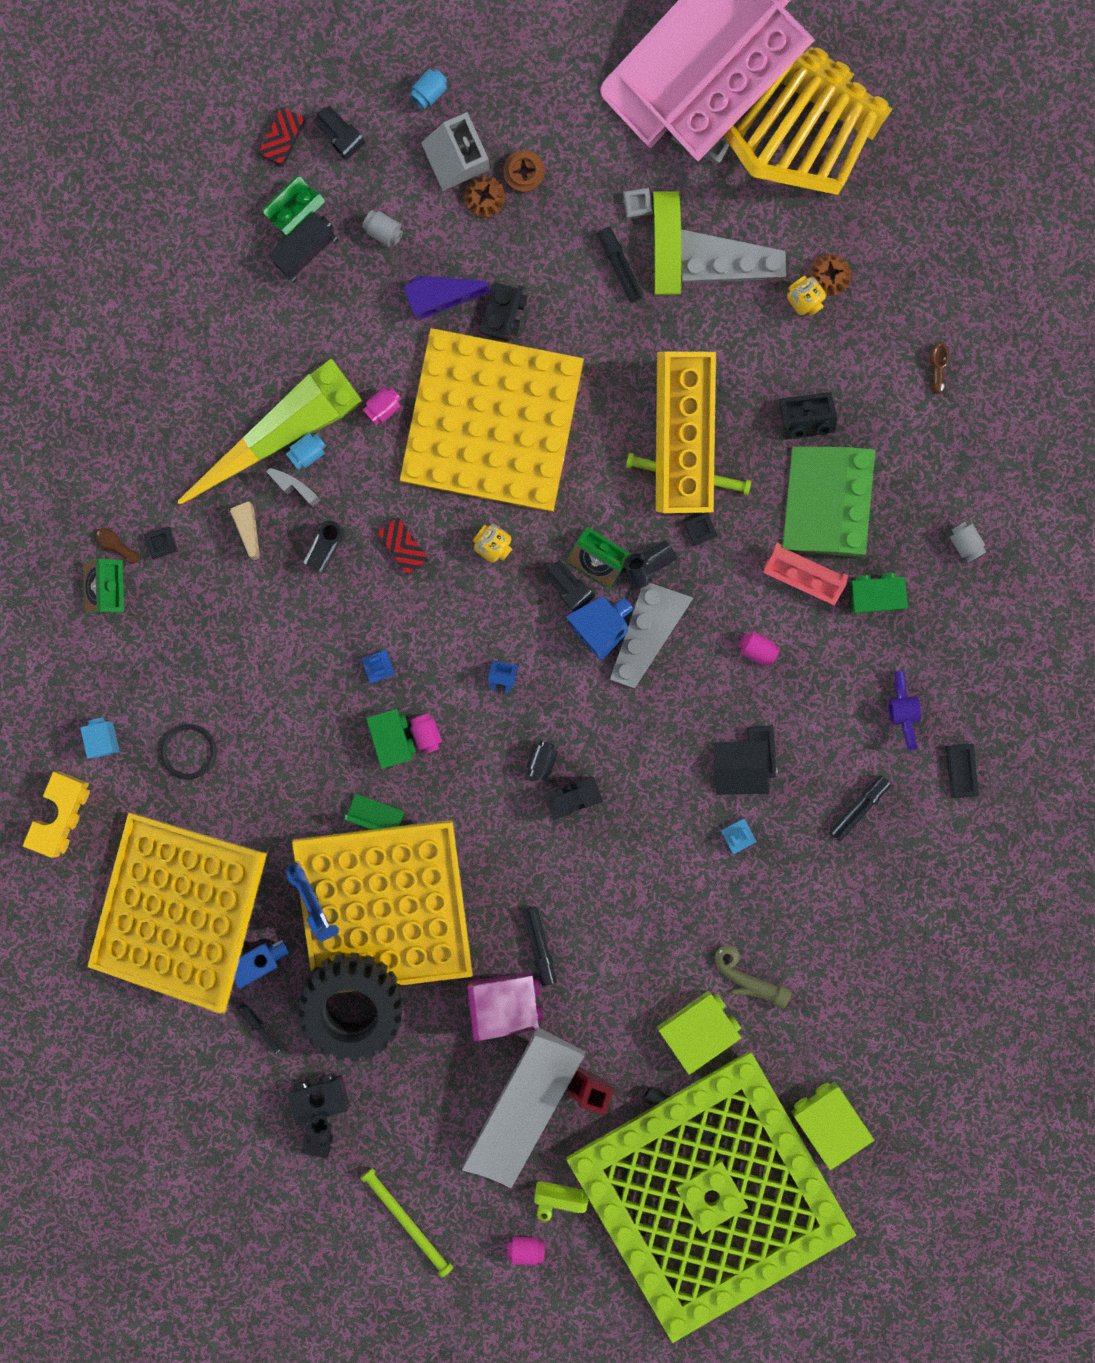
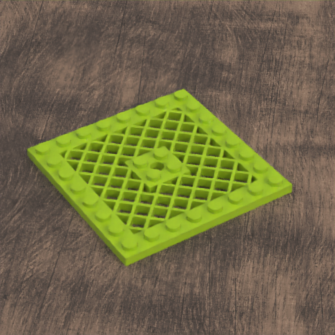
M751 1051L744 1053L566 1157L568 1164L672 1343L856 1236ZM742 1089L745 1095L736 1092ZM732 1098L744 1101L741 1114L729 1111ZM725 1099L723 1109L714 1107L715 1104ZM749 1104H751L758 1118L747 1115ZM708 1112L721 1115L718 1127L705 1124ZM702 1113L700 1122L690 1120L696 1115ZM726 1117L739 1119L736 1132L724 1129ZM745 1121L757 1124L754 1136L742 1133ZM685 1125L698 1128L695 1140L682 1137ZM679 1126L677 1136L667 1133ZM762 1127L766 1130L771 1141L760 1138ZM703 1130L716 1133L713 1145L700 1142ZM721 1135L734 1138L731 1150L719 1147ZM656 1139L654 1149L644 1147ZM662 1139L675 1142L672 1154L659 1150ZM740 1139L752 1142L749 1154L737 1151ZM680 1143L693 1146L690 1158L677 1155ZM758 1144L770 1147L767 1159L755 1156ZM698 1148L711 1151L708 1163L695 1160ZM775 1150L778 1151L784 1163L773 1161ZM639 1152L652 1155L649 1167L636 1164ZM633 1153L631 1162L621 1160ZM717 1153L729 1156L726 1167L721 1159L714 1162ZM657 1157L670 1160L667 1172L654 1169ZM735 1158L747 1160L744 1172L732 1169ZM675 1161L688 1165L685 1176L672 1173ZM753 1162L765 1165L762 1177L750 1174ZM610 1166L609 1173L607 1176L604 1169ZM616 1166L629 1169L626 1180L613 1177ZM694 1166L703 1168L691 1176ZM771 1167L783 1170L780 1182L768 1179ZM634 1170L647 1173L644 1185L631 1182ZM789 1172L797 1186L786 1184ZM652 1175L665 1178L662 1190L649 1187ZM731 1176L742 1179L739 1190ZM670 1180L680 1182L675 1185L679 1194L668 1192ZM748 1180L760 1183L757 1195L745 1192ZM613 1184L624 1187L621 1198ZM766 1185L778 1188L775 1200L763 1197ZM629 1188L642 1192L639 1203L626 1200ZM710 1190L719 1193L718 1199L712 1203L704 1200L705 1194ZM784 1190L796 1193L793 1204L781 1202ZM647 1193L660 1196L657 1208L644 1205ZM802 1195L810 1209L799 1206ZM665 1198L678 1201L675 1212L663 1210ZM744 1199L755 1201L752 1213L743 1211L748 1208ZM683 1203L692 1217L681 1214ZM761 1203L773 1206L770 1218L758 1215ZM626 1207L637 1210L634 1220ZM779 1208L791 1211L788 1222L776 1220ZM642 1211L655 1214L652 1226L639 1223ZM797 1213L809 1215L806 1227L794 1224ZM660 1216L673 1219L670 1230L658 1228ZM738 1217L750 1220L747 1231L735 1228ZM731 1218L729 1226L721 1225V1223ZM816 1218L818 1223L813 1226L814 1220ZM679 1221L691 1224L688 1235L676 1232ZM756 1221L768 1224L765 1236L753 1233ZM697 1226L702 1234L708 1231L706 1240L694 1237ZM774 1226L786 1229L783 1240L771 1238ZM639 1230L650 1233L647 1243ZM715 1230L727 1233L724 1244L712 1242ZM792 1231L800 1232V1234L790 1239ZM656 1234L668 1237L665 1248L653 1246ZM733 1235L745 1238L742 1249L730 1246ZM674 1239L686 1242L683 1253L671 1250ZM751 1239L763 1242L760 1254L748 1251ZM692 1244L704 1246L701 1258L689 1255ZM769 1244L778 1246L773 1250L767 1252ZM710 1248L722 1251L719 1262L707 1260ZM653 1253L663 1255L661 1266L658 1264ZM728 1253L740 1256L737 1267L725 1264ZM669 1257L681 1260L678 1271L666 1268ZM746 1258L754 1259V1261L744 1266ZM687 1262L699 1265L696 1276L684 1273ZM705 1266L717 1269L715 1280L702 1278ZM723 1271L732 1273L721 1279ZM666 1276L676 1278L674 1289ZM682 1280L694 1283L691 1294L679 1291ZM700 1285L708 1286V1288L698 1293Z

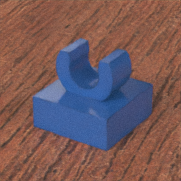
M387 650L362 658L371 684L396 675Z
M492 661L488 676V682L491 683V691H495L496 684L505 685V693H509L511 686L514 687L518 665Z

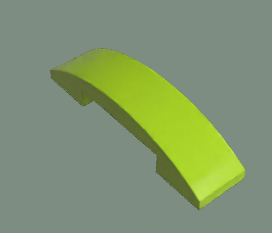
M679 191L653 192L655 295H681V213Z

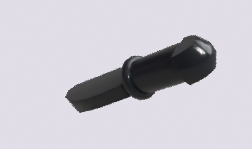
M241 1004L238 1010L252 1027L251 1030L254 1031L256 1029L274 1053H279L281 1050L262 1028L261 1024L263 1022L258 1019L246 1004Z

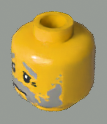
M804 275L788 287L790 292L787 295V299L797 314L804 315L809 313L812 316L824 307L821 302L825 300L826 293L814 277L807 278Z
M496 524L484 525L473 539L475 543L474 550L490 563H494L498 559L504 561L512 550L509 546L512 539L508 533Z

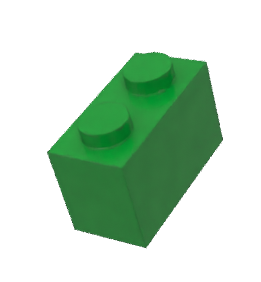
M897 573L881 574V579H871L870 575L855 576V581L848 583L850 614L900 611L908 608L905 577H897Z
M394 709L366 718L381 769L414 760L412 754L417 752L413 739H408L405 729L409 728L405 713L400 714L399 709Z

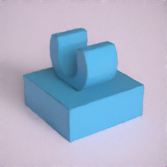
M744 818L720 830L732 854L757 842Z

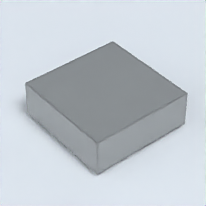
M649 188L623 192L627 219L653 215Z

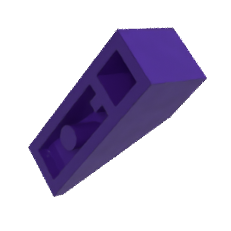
M417 276L412 278L409 284L404 285L412 311L418 320L491 292L486 281L432 276Z

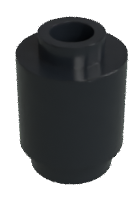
M540 740L539 745L533 744L526 766L528 768L527 775L547 781L548 775L552 774L558 751L554 750V744Z

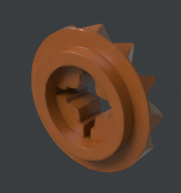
M517 151L510 155L504 164V178L507 185L511 186L515 191L527 193L530 190L537 189L545 175L543 161L537 154L531 151ZM522 162H524L526 169L532 172L527 174L526 181H524L521 174H517V172L521 171Z
M482 175L479 178H473L468 186L465 187L464 202L467 209L473 215L482 218L492 217L502 209L505 203V192L502 184L494 177L490 178ZM489 187V196L492 199H485L480 205V195L477 192L484 193Z
M827 253L818 257L812 264L810 277H814L818 281L826 295H837L843 292L849 285L852 270L848 265V261L841 258L839 254ZM829 264L832 271L840 272L835 275L833 284L829 276L823 275V273L828 271Z

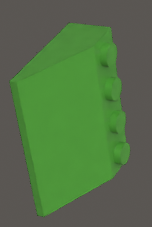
M792 447L783 538L784 549L794 552L861 558L866 555L875 450L852 447Z

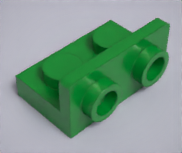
M297 175L262 209V213L278 231L288 237L325 200Z

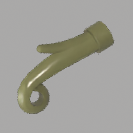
M726 945L717 950L715 964L719 971L731 981L743 987L733 989V995L758 997L773 1002V1005L783 1010L786 1008L792 995L791 989L782 985L779 987L735 969L734 967L740 959V954L735 947ZM725 954L732 955L733 959L729 962H725L723 956Z

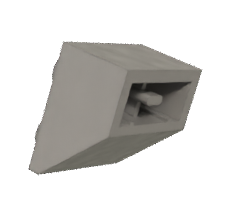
M468 112L442 123L421 142L442 191L490 170L489 159Z

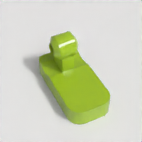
M543 1181L537 1182L534 1203L539 1205L537 1210L539 1220L549 1221L552 1217L553 1208L577 1213L586 1212L589 1198L583 1189Z

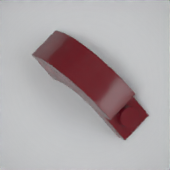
M578 1067L564 1094L575 1099L579 1107L605 1116L614 1088L596 1074Z

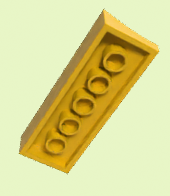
M657 352L656 512H714L716 352Z

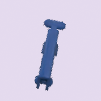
M300 862L289 865L286 870L287 880L292 885H296L310 913L306 921L312 933H317L316 938L319 941H324L338 935V926H328L329 922Z

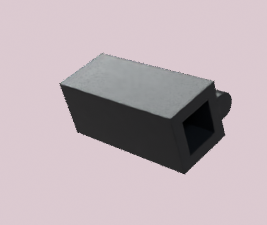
M313 212L268 256L272 263L289 280L295 283L297 281L295 276L331 241L336 244L339 239L332 232L333 225L324 216L319 218Z

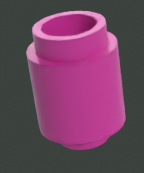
M383 387L365 403L367 406L362 410L375 425L380 422L384 423L401 407L398 403L401 397L392 387L388 390Z
M752 631L750 634L745 633L738 646L742 648L740 654L762 666L764 664L771 666L780 650L779 647L775 646V642L755 631Z
M429 713L410 720L411 727L409 729L418 751L423 750L427 754L440 749L438 744L443 741L434 718L431 719Z
M513 1237L512 1242H507V1259H512V1265L537 1266V1263H544L545 1241H538V1238Z

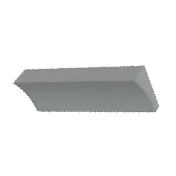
M537 1027L471 1148L462 1171L487 1177L512 1188L584 1058L585 1051Z

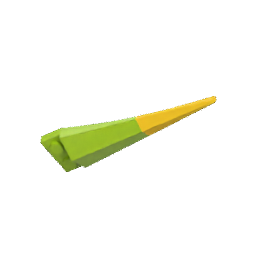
M330 359L312 374H308L178 500V504L191 500L238 472L300 440L306 434H312L343 418L364 401L334 360Z

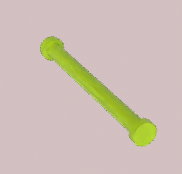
M629 453L626 468L636 467L656 472V461L635 457L633 453ZM714 475V486L743 492L742 495L748 496L751 480L743 482Z
M370 1168L360 1177L362 1182H367L436 1266L439 1270V1276L441 1278L446 1276L453 1269L450 1262L446 1263L374 1175L376 1171Z

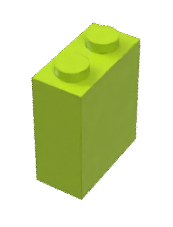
M707 991L657 1026L659 1032L689 1075L741 1039L738 1031L742 1028L733 1015L729 1018L725 1015L722 1009L726 1005L718 994L712 996L710 991Z
M835 1082L822 1084L816 1089L817 1094L809 1099L807 1097L800 1099L794 1104L795 1109L791 1111L830 1171L875 1141Z

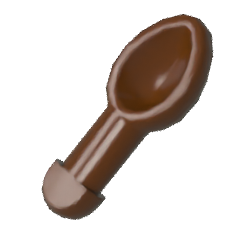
M943 342L936 343L930 353V363L933 367L931 390L935 394L942 393L945 388L943 377L944 368L949 362V351Z
M105 528L96 530L95 537L101 547L110 551L114 550L130 564L138 562L139 555L137 552L123 545L120 542L119 536L114 531Z

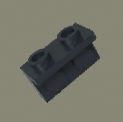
M497 282L493 283L480 334L510 342L512 335H517L520 326V320H517L519 310L524 311L528 297L524 295V286L519 285L518 288Z
M831 392L779 399V408L784 425V439H799L806 436L827 435L835 432L837 413Z

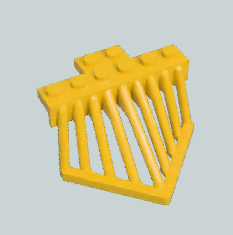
M810 47L751 106L738 127L736 128L733 125L723 136L751 176L838 195L845 185L867 137L871 140L874 139L880 127L891 113L892 108L888 106L889 104L885 99L868 94L866 88L857 82L851 83L850 81L854 74L850 72V68L846 64L829 59L828 54L820 48ZM782 83L785 84L786 87L747 143L743 138L777 87ZM795 92L799 93L800 96L757 158L754 154L756 148ZM810 101L813 102V108L776 166L767 164L804 107ZM824 110L829 112L797 171L787 169ZM840 119L843 121V125L817 175L808 173L834 125ZM854 128L858 134L837 178H828L836 159Z

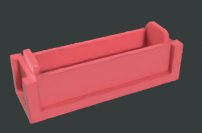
M776 543L773 553L770 559L767 560L763 573L834 606L844 590L848 575L844 573L843 575L838 574L786 550L779 543Z

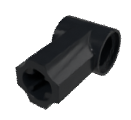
M331 106L324 107L317 113L314 123L331 140L335 150L339 154L342 153L341 156L346 161L366 144L358 130L351 124L348 125Z
M331 520L323 522L319 526L318 534L303 563L324 573L339 543L344 539L343 527ZM330 526H335L338 530V535L333 540H328L325 536V531Z
M666 540L644 554L634 553L625 559L624 566L632 587L643 588L650 584L653 574L677 559L676 553Z
M560 560L543 574L561 595L562 601L569 605L572 612L584 607L595 597L591 590L580 579L577 580Z
M317 1115L315 1118L309 1119L301 1153L324 1159L328 1158L333 1135H331L332 1124L328 1122L326 1116Z

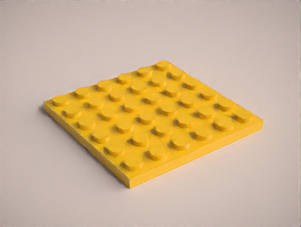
M431 328L400 482L554 512L584 358Z
M128 813L87 967L217 1013H225L267 853L142 815Z
M453 820L293 839L295 862L299 861L329 922L328 926L336 925L339 928L338 935L324 941L317 940V933H312L306 921L310 913L300 895L311 971L315 967L320 968L321 962L327 958L334 961L335 955L343 953L345 957H350L351 953H359L361 958H366V955L374 957L375 963L378 964L382 961L386 964L387 973L393 971L397 977V983L400 985L473 977ZM345 990L338 993L352 992L353 990Z

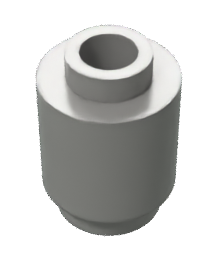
M371 210L362 225V228L367 231V235L387 247H390L392 244L396 245L403 234V231L400 230L401 224L380 211L375 212Z
M963 522L952 529L953 535L950 536V539L962 558L965 557L967 562L986 553L983 547L985 543L973 523L967 526L966 522Z

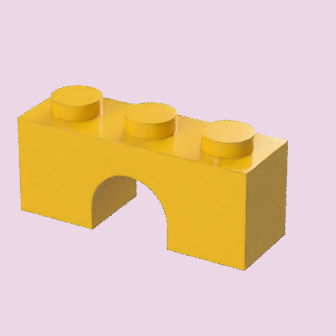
M53 772L43 797L56 803L58 817L52 824L41 820L33 821L23 847L51 858L59 857L60 853L64 854L70 842L67 839L70 829L73 830L79 821L78 809L88 799L90 791L87 790L89 783L63 772Z

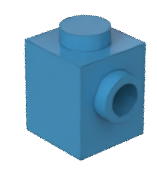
M104 718L89 720L88 726L80 727L87 759L120 753L113 722H104Z

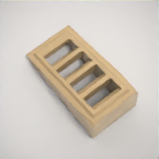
M246 502L231 508L230 512L248 556L256 560L259 559V546L253 504Z

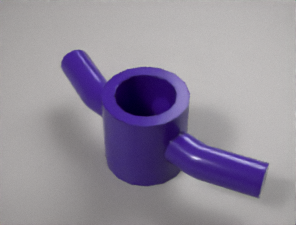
M904 670L894 671L897 699H889L888 702L890 721L892 725L902 724L907 749L915 750L918 746L912 723L920 722L921 720L920 704L917 696L907 697Z

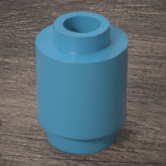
M428 69L413 85L409 97L422 110L427 106L431 107L447 89L445 84L447 80L440 71Z
M308 433L289 447L291 450L286 455L296 468L300 470L303 467L307 468L323 456L325 452L322 449L326 445L317 433L314 436Z

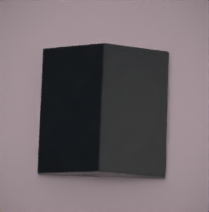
M768 741L715 742L713 770L717 795L770 794Z

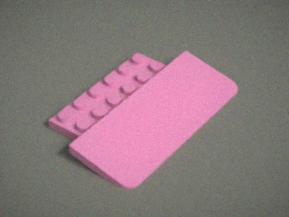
M678 0L606 78L601 86V95L648 147L651 148L669 130L686 150L699 161L815 40L784 8L791 0Z

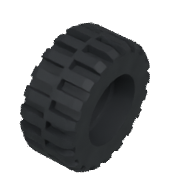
M342 953L335 955L334 961L327 958L321 962L320 968L315 967L311 971L309 979L305 981L298 1007L299 1023L302 1024L301 1031L304 1037L310 1036L309 1044L314 1049L320 1047L321 1054L327 1057L330 1054L335 1055V1060L343 1061L344 1058H351V1062L359 1061L362 1056H365V1059L374 1057L376 1050L382 1052L387 1048L388 1042L394 1040L397 1029L400 1028L403 999L401 985L397 983L396 975L393 971L387 973V965L382 961L378 964L375 963L374 957L366 955V958H361L359 953H351L350 957H345ZM340 991H358L373 1001L376 1006V1013L366 1021L347 1023L337 1019L330 1013L326 1006V1001L329 997Z

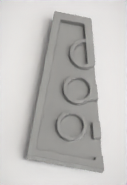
M681 229L682 283L785 279V251Z
M652 583L641 588L628 625V632L624 637L610 678L611 681L631 688L637 686L693 600V597Z

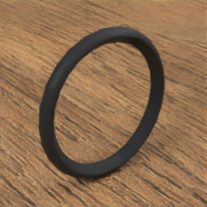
M184 724L175 727L166 735L162 743L161 757L165 767L170 773L181 779H196L203 776L211 769L216 759L217 750L213 737L203 727L195 724ZM187 729L202 733L208 739L211 747L209 762L201 771L193 774H184L175 770L169 763L166 753L170 739L177 732Z

